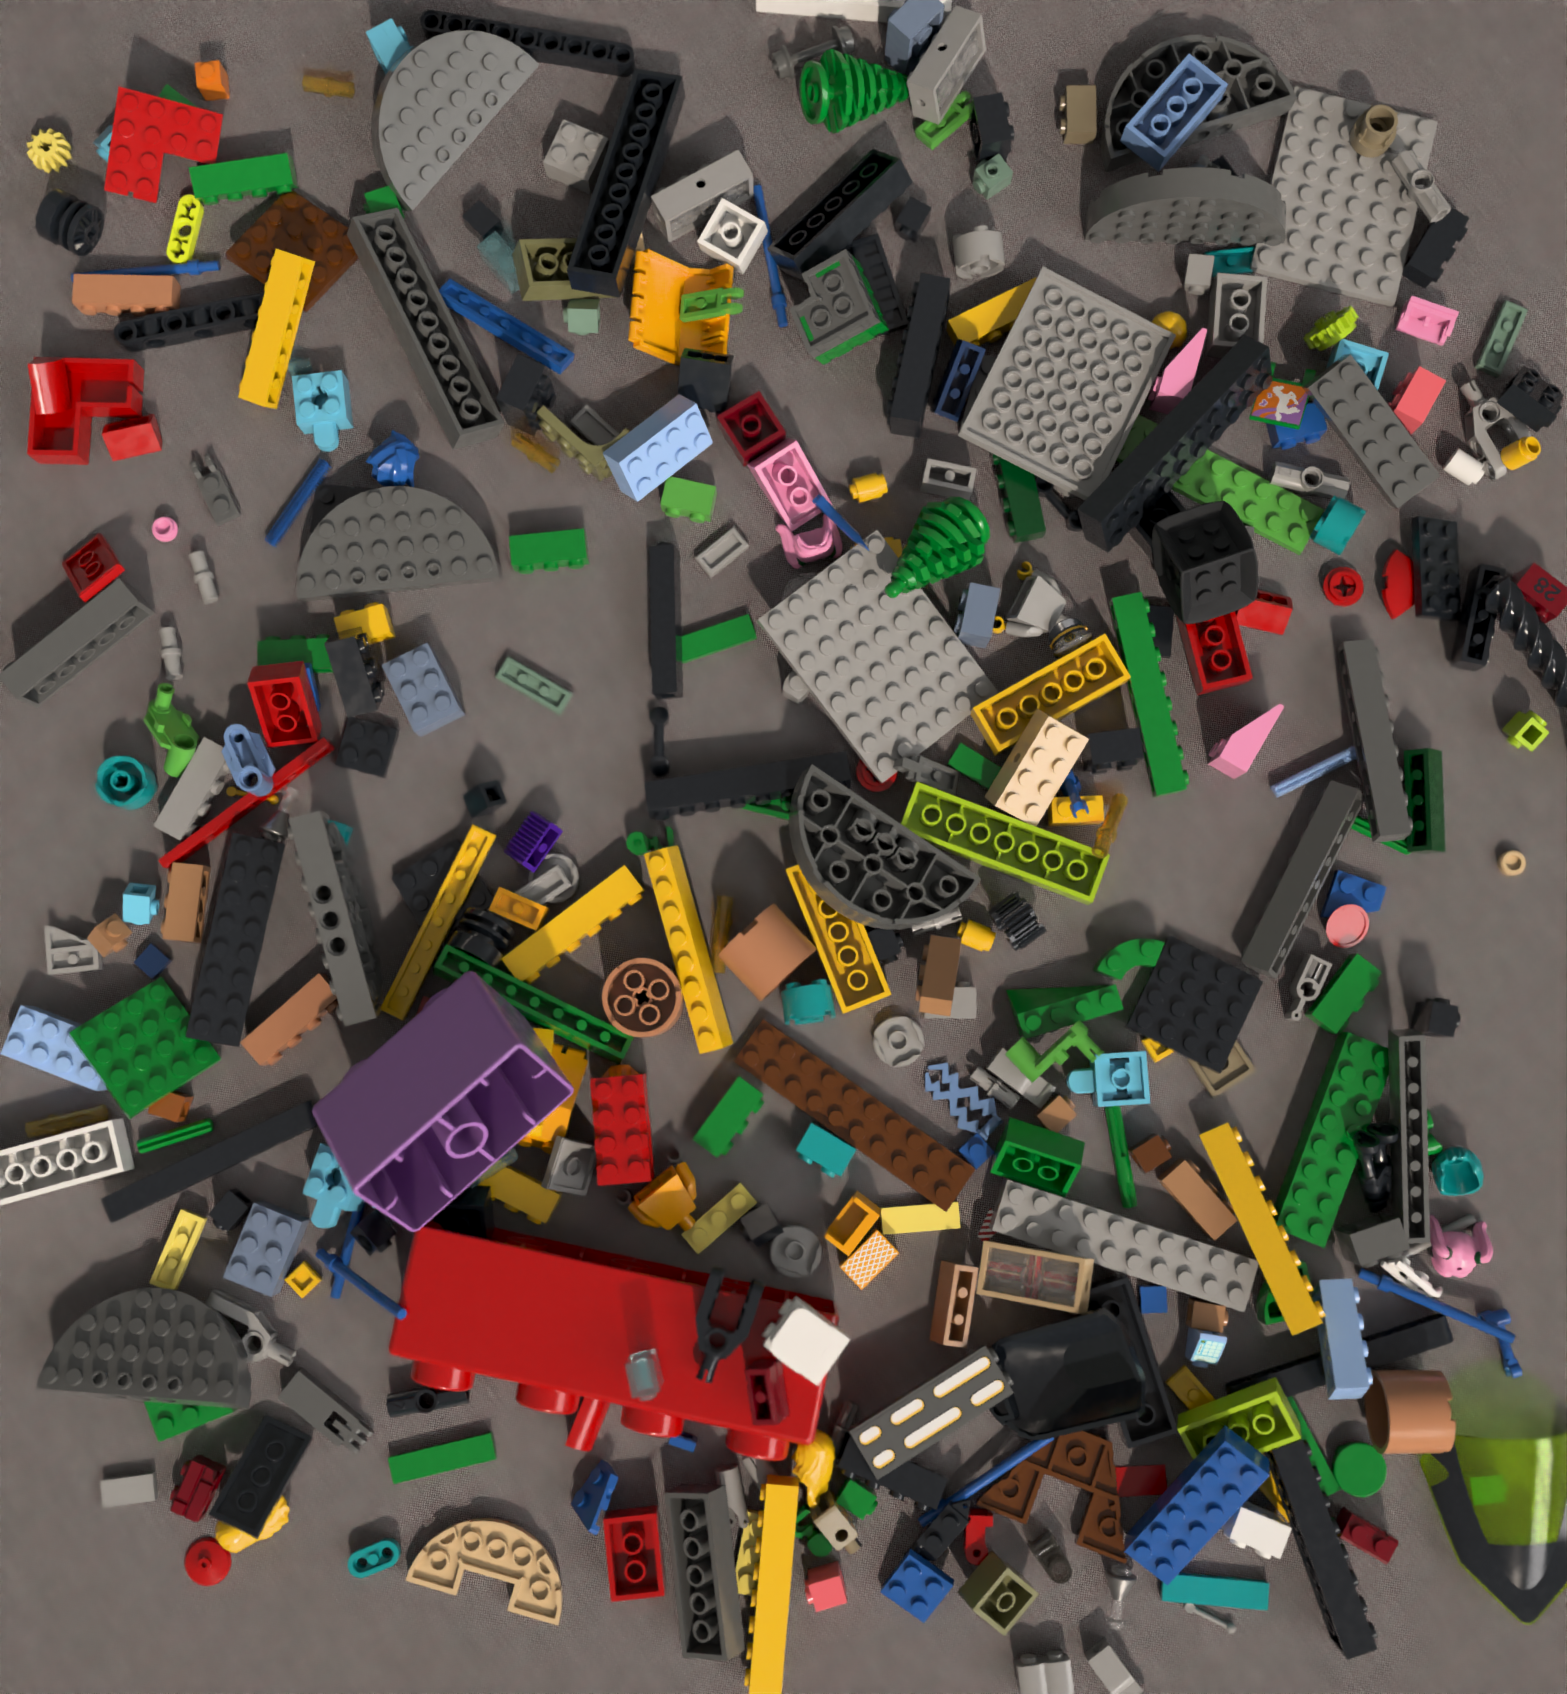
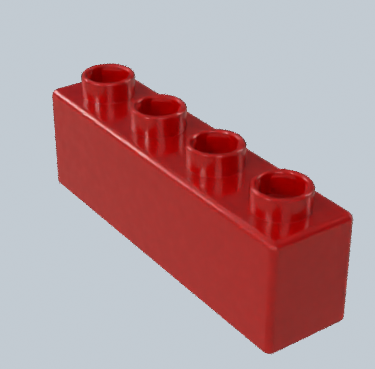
M432 1218L421 1229L415 1231L398 1301V1304L407 1311V1315L401 1320L397 1317L394 1318L388 1351L393 1356L413 1360L410 1372L411 1379L424 1386L447 1391H467L472 1389L476 1374L517 1382L516 1402L533 1410L552 1414H572L578 1409L580 1396L622 1405L621 1424L639 1433L657 1437H678L682 1434L684 1422L687 1419L728 1428L725 1444L736 1453L756 1459L779 1461L787 1457L790 1442L810 1445L814 1441L828 1372L817 1386L782 1362L790 1414L776 1425H753L747 1390L748 1382L746 1381L744 1369L759 1359H778L770 1350L763 1346L765 1337L762 1334L771 1322L777 1323L782 1316L778 1312L787 1299L792 1301L797 1296L836 1326H838L839 1313L837 1303L833 1300L765 1286L748 1337L726 1359L719 1360L713 1383H707L705 1379L708 1370L705 1371L702 1381L695 1377L704 1355L699 1350L695 1317L710 1274L495 1227L491 1240L443 1230L442 1226L439 1223L433 1222ZM724 1277L709 1322L734 1331L751 1283ZM716 1332L710 1336V1342L712 1345L719 1347L725 1343V1337L723 1334Z

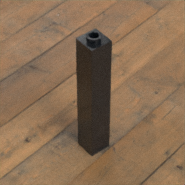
M660 542L657 546H649L652 694L659 700L683 698L680 551L672 543Z

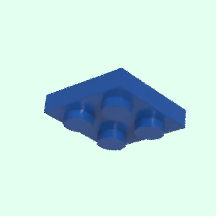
M910 1549L883 1583L880 1592L925 1623L954 1586V1579Z

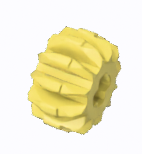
M49 128L46 133L44 130L39 129L38 136L31 134L33 141L27 143L29 148L27 154L38 169H43L47 173L54 169V171L59 173L60 166L67 167L65 161L72 159L69 152L71 145L66 141L62 133H56L53 129Z

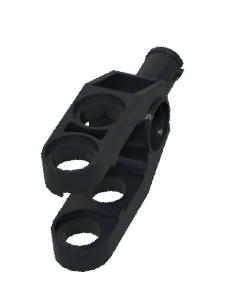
M716 1265L712 1267L695 1317L699 1350L704 1354L695 1377L702 1381L705 1371L708 1370L705 1379L707 1383H713L719 1360L726 1359L748 1337L765 1287V1282L752 1278L734 1331L720 1325L711 1324L709 1320L726 1269ZM716 1332L723 1334L725 1337V1343L719 1347L712 1345L710 1342V1336Z

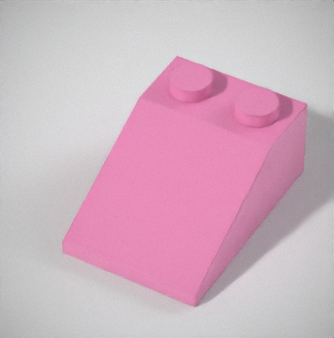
M1202 328L1165 368L1161 377H1156L1148 395V400H1151L1149 410L1169 414L1191 391L1207 329Z
M785 439L747 464L758 485L791 531H794L821 513L812 502L818 494L822 495L832 506L802 449L794 439Z
M1279 704L1228 738H1222L1219 743L1216 742L1208 754L1212 757L1208 764L1233 779L1246 773L1282 712L1284 705Z

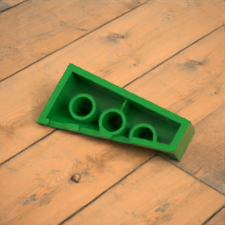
M1116 984L1006 990L1020 1039L1022 1037L1025 1039L1073 1025L1079 1020L1083 1022L1124 1009Z

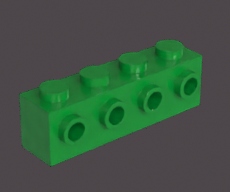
M288 153L189 167L194 197L198 201L203 202L204 205L218 204V200L228 199L230 202L241 201L243 196L252 195L253 198H263L268 196V192L277 191V194L291 193V189L298 188L293 158Z

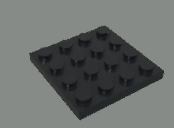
M1170 935L1125 1027L1217 1074H1221L1263 981Z

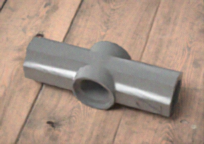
M1405 150L1392 160V167L1408 189L1409 199L1419 205L1430 223H1436L1443 219L1450 212L1451 207L1434 184V175L1424 169L1412 150ZM1416 185H1424L1425 188H1419Z
M1281 462L1273 464L1269 476V484L1293 489L1305 496L1315 494L1333 498L1335 495L1345 499L1350 484L1349 478L1322 472L1317 467L1303 468ZM1305 477L1311 478L1314 485L1307 484Z

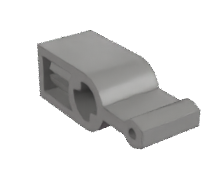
M1312 954L1303 956L1290 985V994L1294 1000L1289 1011L1285 1012L1284 1018L1291 1022L1301 1019V1011L1305 1002L1312 1001L1319 995L1332 966L1331 963ZM1303 983L1306 984L1305 989L1308 990L1306 996L1303 995L1304 991L1301 989Z
M1000 1047L985 1069L1041 1109L1056 1088L1040 1076L1031 1083L1004 1055L1007 1050Z
M1105 1637L1084 1653L1088 1663L1111 1694H1145Z

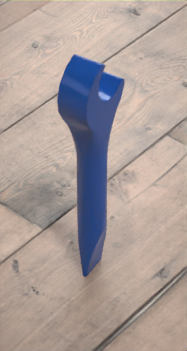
M818 494L812 500L818 509L829 517L852 541L869 551L858 531L822 495Z

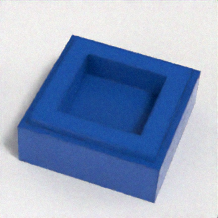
M1139 1286L1140 1313H1168L1167 1289L1165 1286Z
M682 1431V1434L678 1437H671L668 1444L694 1452L697 1436Z

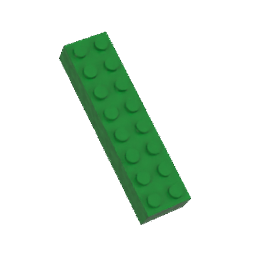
M1349 1032L1338 1034L1274 1204L1277 1215L1273 1217L1277 1226L1283 1224L1286 1233L1325 1248L1358 1159V1152L1353 1143L1354 1134L1359 1130L1366 1131L1367 1125L1371 1124L1389 1075L1388 1048Z

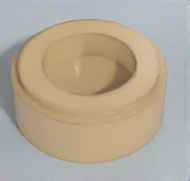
M1509 850L1503 852L1498 857L1497 866L1502 874L1515 876L1524 871L1526 860L1519 851Z

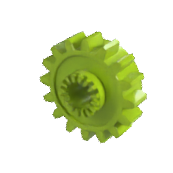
M1351 305L1347 308L1344 307L1340 311L1335 312L1332 310L1324 315L1325 318L1322 316L1314 323L1316 327L1310 329V332L1306 333L1305 337H1303L1311 350L1313 348H1317L1318 351L1325 350L1342 340L1356 328L1355 321H1357L1359 316Z

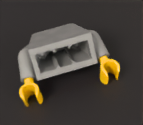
M1023 562L1022 567L1027 569L1028 572L1017 570L1018 578L1025 581L1006 617L1009 622L1004 623L1001 617L996 616L994 621L1001 622L1002 625L999 628L993 627L992 632L999 634L1006 630L1007 634L1019 637H1038L1042 633L1050 632L1058 622L1068 619V617L1061 613L1066 600L1061 596V591L1055 579L1037 569L1035 571L1032 570V565L1029 562Z

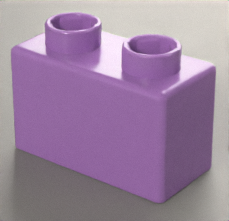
M468 971L448 988L442 989L433 995L419 1014L370 1057L352 1066L344 1075L342 1081L314 1105L312 1113L352 1191L409 1231L415 1232L428 1223L573 1094L574 1088L526 1018L475 972Z

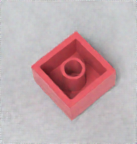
M1420 366L1413 373L1408 372L1403 381L1398 383L1392 393L1394 398L1391 403H1387L1410 435L1423 424L1446 382L1443 378Z

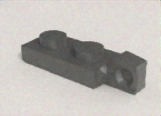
M909 756V759L906 757L895 758L893 769L906 773V779L913 783L920 782L955 796L960 772L923 756Z

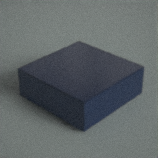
M150 943L133 963L151 979H156L171 963L172 959L154 943Z

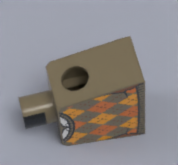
M828 1486V1490L821 1495L818 1506L816 1508L809 1507L813 1522L836 1551L845 1548L849 1554H854L862 1545L857 1538L859 1534L855 1522L847 1510L836 1502V1495Z

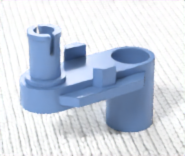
M241 724L230 725L224 732L225 745L221 752L236 785L255 796H266L273 789L272 776L276 768L261 735L251 732ZM257 775L258 782L251 786V780Z

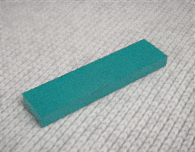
M1255 246L1204 253V255L1214 256L1212 277H1215L1217 273L1243 274L1254 271L1250 269V263Z
M1179 1573L1168 1586L1161 1581L1160 1599L1167 1602L1268 1611L1270 1583L1266 1580Z

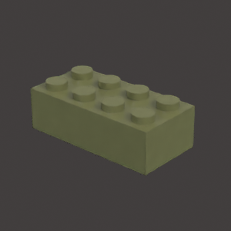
M577 238L519 239L512 257L522 301L617 297L571 289L567 268Z

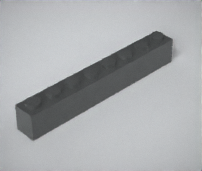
M1374 639L1343 641L1336 652L1372 842L1404 840L1411 834L1413 822L1412 818L1408 816L1406 808L1408 796L1402 788L1403 771L1401 767H1398L1397 762L1398 746L1393 741L1394 725L1387 711L1389 699L1383 690L1384 674L1379 670V649L1375 647Z
M1331 780L1328 787L1323 789L1320 796L1321 801L1317 809L1312 811L1309 825L1306 831L1300 835L1298 847L1295 853L1289 857L1287 869L1283 877L1278 879L1276 891L1272 899L1267 901L1264 908L1265 913L1261 921L1255 925L1250 943L1242 951L1241 962L1249 969L1273 979L1277 978L1365 801L1363 794L1357 788Z
M1416 1029L1388 1030L1390 1124L1397 1126L1399 1129V1139L1391 1143L1393 1216L1400 1218L1409 1244L1430 1242L1426 1039L1425 1034Z

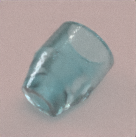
M296 357L289 360L288 369L291 379L292 376L305 375L313 371L309 358Z

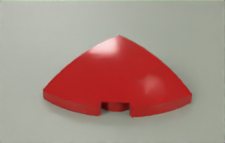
M1397 549L1393 550L1387 558L1382 572L1383 577L1388 576L1385 580V589H1382V597L1391 619H1396L1415 605L1413 561Z

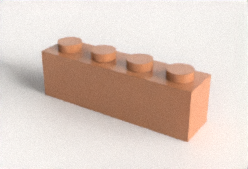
M74 274L72 303L81 313L86 315L107 313L112 316H120L121 313H131L135 316H145L146 314L180 309L181 285L173 276Z
M318 973L240 1042L260 1066L268 1064L272 1066L283 1057L281 1053L289 1047L291 1049L302 1041L301 1035L317 1028L322 1023L321 1018L327 1012L331 1014L336 1011V1006L339 1005L338 999L331 992L330 979L326 974Z

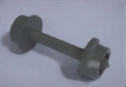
M835 25L831 29L833 40L793 55H789L787 48L782 45L780 50L771 54V69L775 71L779 79L786 77L793 79L795 78L793 65L823 55L828 49L837 50L842 54L854 52L855 36L852 35L848 26L838 28Z

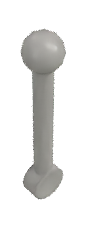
M1184 1603V1609L1187 1613L1194 1612L1224 1627L1230 1634L1236 1631L1235 1624L1226 1623L1196 1608L1194 1604Z

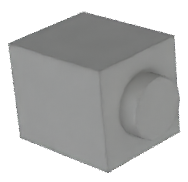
M1189 254L1185 291H1189L1193 295H1203L1204 292L1210 293L1214 267L1213 255Z

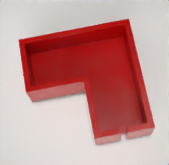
M119 86L104 190L129 196L130 191L134 192L133 198L157 203L164 153L205 164H215L223 114Z
M64 358L72 408L54 414L36 415L31 391L27 455L39 464L89 465L92 417L136 418L142 416L143 396L139 392H143L144 369L134 359Z

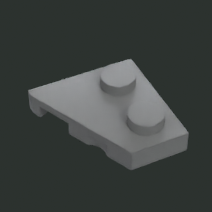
M44 926L48 975L103 970L102 955L88 939L54 926Z

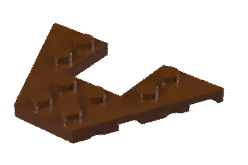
M1084 1430L1054 1437V1440L1003 1474L975 1502L977 1506L1027 1524L1044 1474L1080 1487L1092 1493L1074 1542L1076 1545L1126 1564L1127 1562L1124 1552L1123 1527L1121 1524V1510L1113 1460V1446L1111 1440Z

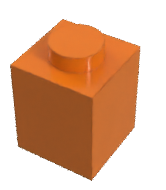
M216 60L195 63L196 85L206 101L229 99L228 75L221 62Z

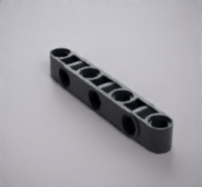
M264 293L243 295L122 321L115 326L114 337L127 351L137 352L255 329L258 321V310L262 305ZM226 314H231L228 319L222 320ZM177 324H182L179 329L174 330ZM133 333L130 339L125 340L129 334Z

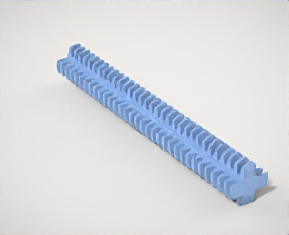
M1351 746V748L1349 747L1345 751H1340V754H1334V756L1326 758L1323 762L1320 761V763L1312 765L1309 769L1306 768V770L1304 769L1298 772V774L1278 782V784L1275 783V785L1270 786L1271 791L1278 798L1284 793L1286 794L1290 790L1298 788V786L1300 787L1313 781L1315 778L1317 779L1327 774L1329 771L1331 772L1343 766V764L1345 765L1357 759L1355 747Z

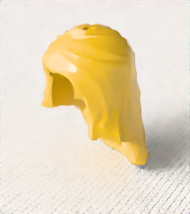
M816 1429L814 1441L810 1445L798 1444L797 1449L791 1456L792 1460L796 1462L792 1473L796 1474L800 1478V1482L807 1486V1502L811 1508L818 1506L821 1495L828 1490V1482L831 1479L835 1458V1446L832 1438Z
M281 1496L258 1540L220 1521H217L215 1527V1538L223 1549L231 1553H237L256 1541L271 1537L274 1532L279 1531L285 1523H288L290 1508L287 1506L285 1497Z

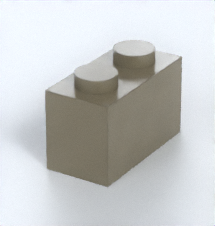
M1066 85L1064 95L1059 97V111H1063V119H1060L1059 134H1063V143L1093 144L1097 133L1096 85Z

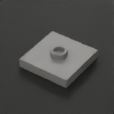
M557 1136L541 1187L586 1196L597 1161L595 1144Z

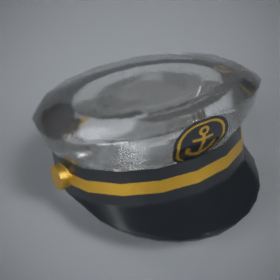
M1068 618L1058 622L1049 634V646L1051 650L1053 649V657L1062 658L1091 642L1093 634L1078 619Z

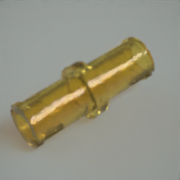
M305 75L303 77L302 86L305 92L322 93L325 97H332L333 95L350 99L354 97L355 87L353 82L338 81L329 76L318 78Z
M522 433L515 435V438L520 440L522 444L513 439L511 442L512 447L528 456L530 462H536L549 473L552 474L557 470L549 462L559 467L560 460L545 451L540 443L535 444Z

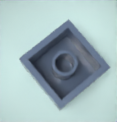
M970 582L968 589H963L958 605V610L962 611V614H958L953 630L962 644L986 648L992 635L1000 588Z

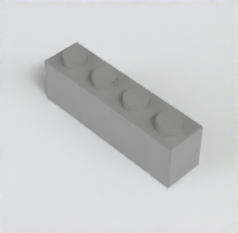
M206 737L202 739L153 826L180 841L186 840L199 830L198 825L201 819L210 812L212 807L210 803L214 796L222 791L224 787L223 781L227 773H230L221 752L223 746Z

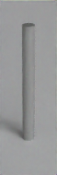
M1469 1213L1441 1229L1442 1232H1459L1476 1223V1219ZM1431 1242L1412 1243L1409 1245L1411 1249L1402 1251V1256L1409 1258L1432 1246ZM1385 1257L1382 1260H1380L1379 1263L1381 1264V1261L1383 1260L1387 1262L1389 1260L1394 1259H1388L1387 1257Z

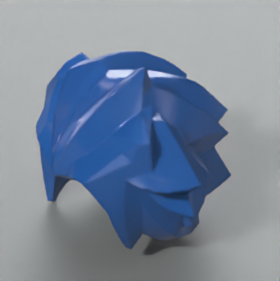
M392 430L391 436L383 441L380 446L376 447L366 460L367 463L373 466L372 477L384 487L403 486L405 483L409 487H414L413 470L415 462L420 458L419 449L404 434Z

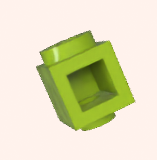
M1531 710L1526 714L1518 711L1502 729L1509 736L1506 739L1509 744L1516 749L1523 747L1531 752L1550 733L1544 728L1547 723Z

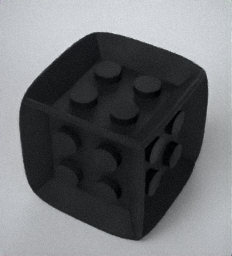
M1226 501L1206 503L1170 515L1154 525L1152 547L1155 571L1161 589L1180 621L1184 624L1207 621L1242 609L1255 601L1258 592L1257 554L1249 532L1230 504Z

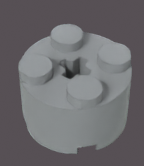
M981 225L974 227L973 232L953 236L957 276L972 279V274H980L981 278L996 275L1003 270L1005 256L1001 232L988 230L987 226Z

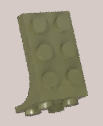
M544 405L536 412L540 420L538 424L543 429V435L551 442L557 441L561 445L560 450L569 459L574 457L579 462V468L585 474L589 475L591 473L600 482L604 477L609 478L612 475L603 452L628 434L630 431L627 428L608 444L590 445L576 436Z

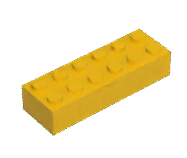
M1103 634L973 707L970 715L994 756H997L1016 745L1037 709L1059 721L1125 684L1131 676L1106 634Z
M799 865L787 868V877L842 1014L892 995L864 925L843 916L823 901L809 885Z

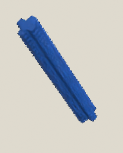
M319 459L312 472H310L305 482L301 485L300 490L298 489V492L294 495L295 497L291 499V502L285 508L284 513L282 512L277 523L275 522V525H273L274 528H271L269 531V536L266 535V538H264L272 547H278V542H281L279 539L283 540L281 536L285 537L283 534L286 535L284 531L288 532L286 528L290 530L289 527H292L290 524H294L291 521L295 522L294 519H297L295 516L299 517L297 513L301 514L299 511L302 512L300 508L304 509L302 506H306V501L309 502L307 498L311 499L309 495L313 496L311 494H314L312 490L315 491L316 485L318 486V483L321 484L319 481H323L321 477L325 479L323 475L327 476L325 474L328 473L326 470L330 471L329 468L332 469L325 460Z

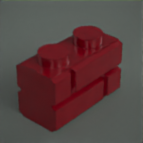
M759 1359L744 1369L746 1381L748 1382L747 1390L753 1425H776L790 1414L782 1361L779 1359Z
M197 1455L191 1460H187L180 1475L184 1476L182 1482L174 1487L169 1500L173 1502L169 1510L193 1522L202 1520L209 1509L227 1467L203 1455Z
M1343 1506L1336 1518L1340 1530L1337 1536L1387 1565L1399 1541L1390 1533Z

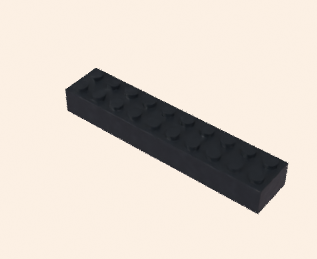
M635 68L567 268L571 289L620 298L651 204V196L654 195L685 100L682 76Z
M1244 335L1079 506L1077 510L1085 540L1109 553L1114 546L1121 543L1123 537L1132 528L1138 525L1140 519L1155 507L1157 501L1172 489L1175 482L1181 476L1187 474L1198 458H1202L1206 450L1221 438L1223 432L1238 420L1239 415L1254 403L1256 397L1271 385L1273 377L1269 346Z

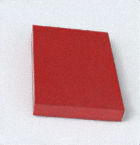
M98 533L61 564L77 594L84 602H87L125 571L108 540L101 533Z

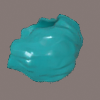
M1451 1146L1435 1157L1432 1163V1174L1441 1194L1447 1196L1471 1194L1479 1191L1480 1187L1483 1186L1484 1175L1481 1161L1471 1150L1461 1146Z

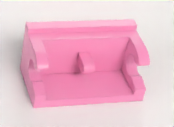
M1411 296L1403 305L1395 330L1442 346L1447 336L1451 335L1459 311Z

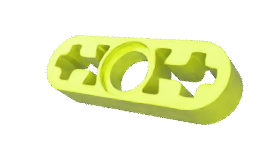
M191 194L183 196L177 206L167 246V256L173 264L187 263L188 260L193 258L204 207ZM192 204H194L196 208H191L189 213V211L186 208L191 207ZM185 225L191 226L192 229L189 235L181 236L179 234L181 227ZM181 249H182L183 252H184V255L181 254V255H179V258H177V257L175 256V253H180V251H181Z

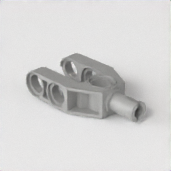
M1472 380L1460 388V391H1462L1470 405V411L1464 415L1466 443L1475 459L1484 464L1482 470L1485 471V476L1489 480L1495 481L1506 475L1507 468L1503 464L1501 456L1486 430L1493 424H1498L1499 427L1502 426L1511 443L1522 437H1530L1531 434L1522 421L1496 403L1498 398L1494 396L1489 400L1488 398L1485 399L1475 383L1476 381ZM1482 412L1488 415L1489 420L1483 417Z
M219 1290L211 1291L206 1304L249 1327L246 1335L242 1338L248 1356L246 1358L247 1362H259L270 1357L287 1367L290 1366L293 1361L292 1356L295 1357L296 1351L276 1342L278 1333L261 1310ZM254 1335L261 1339L262 1344L260 1348L253 1344Z

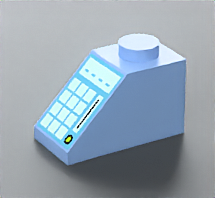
M1189 1327L1185 1357L1192 1361L1194 1366L1208 1368V1364L1217 1365L1226 1345L1227 1337L1220 1332Z

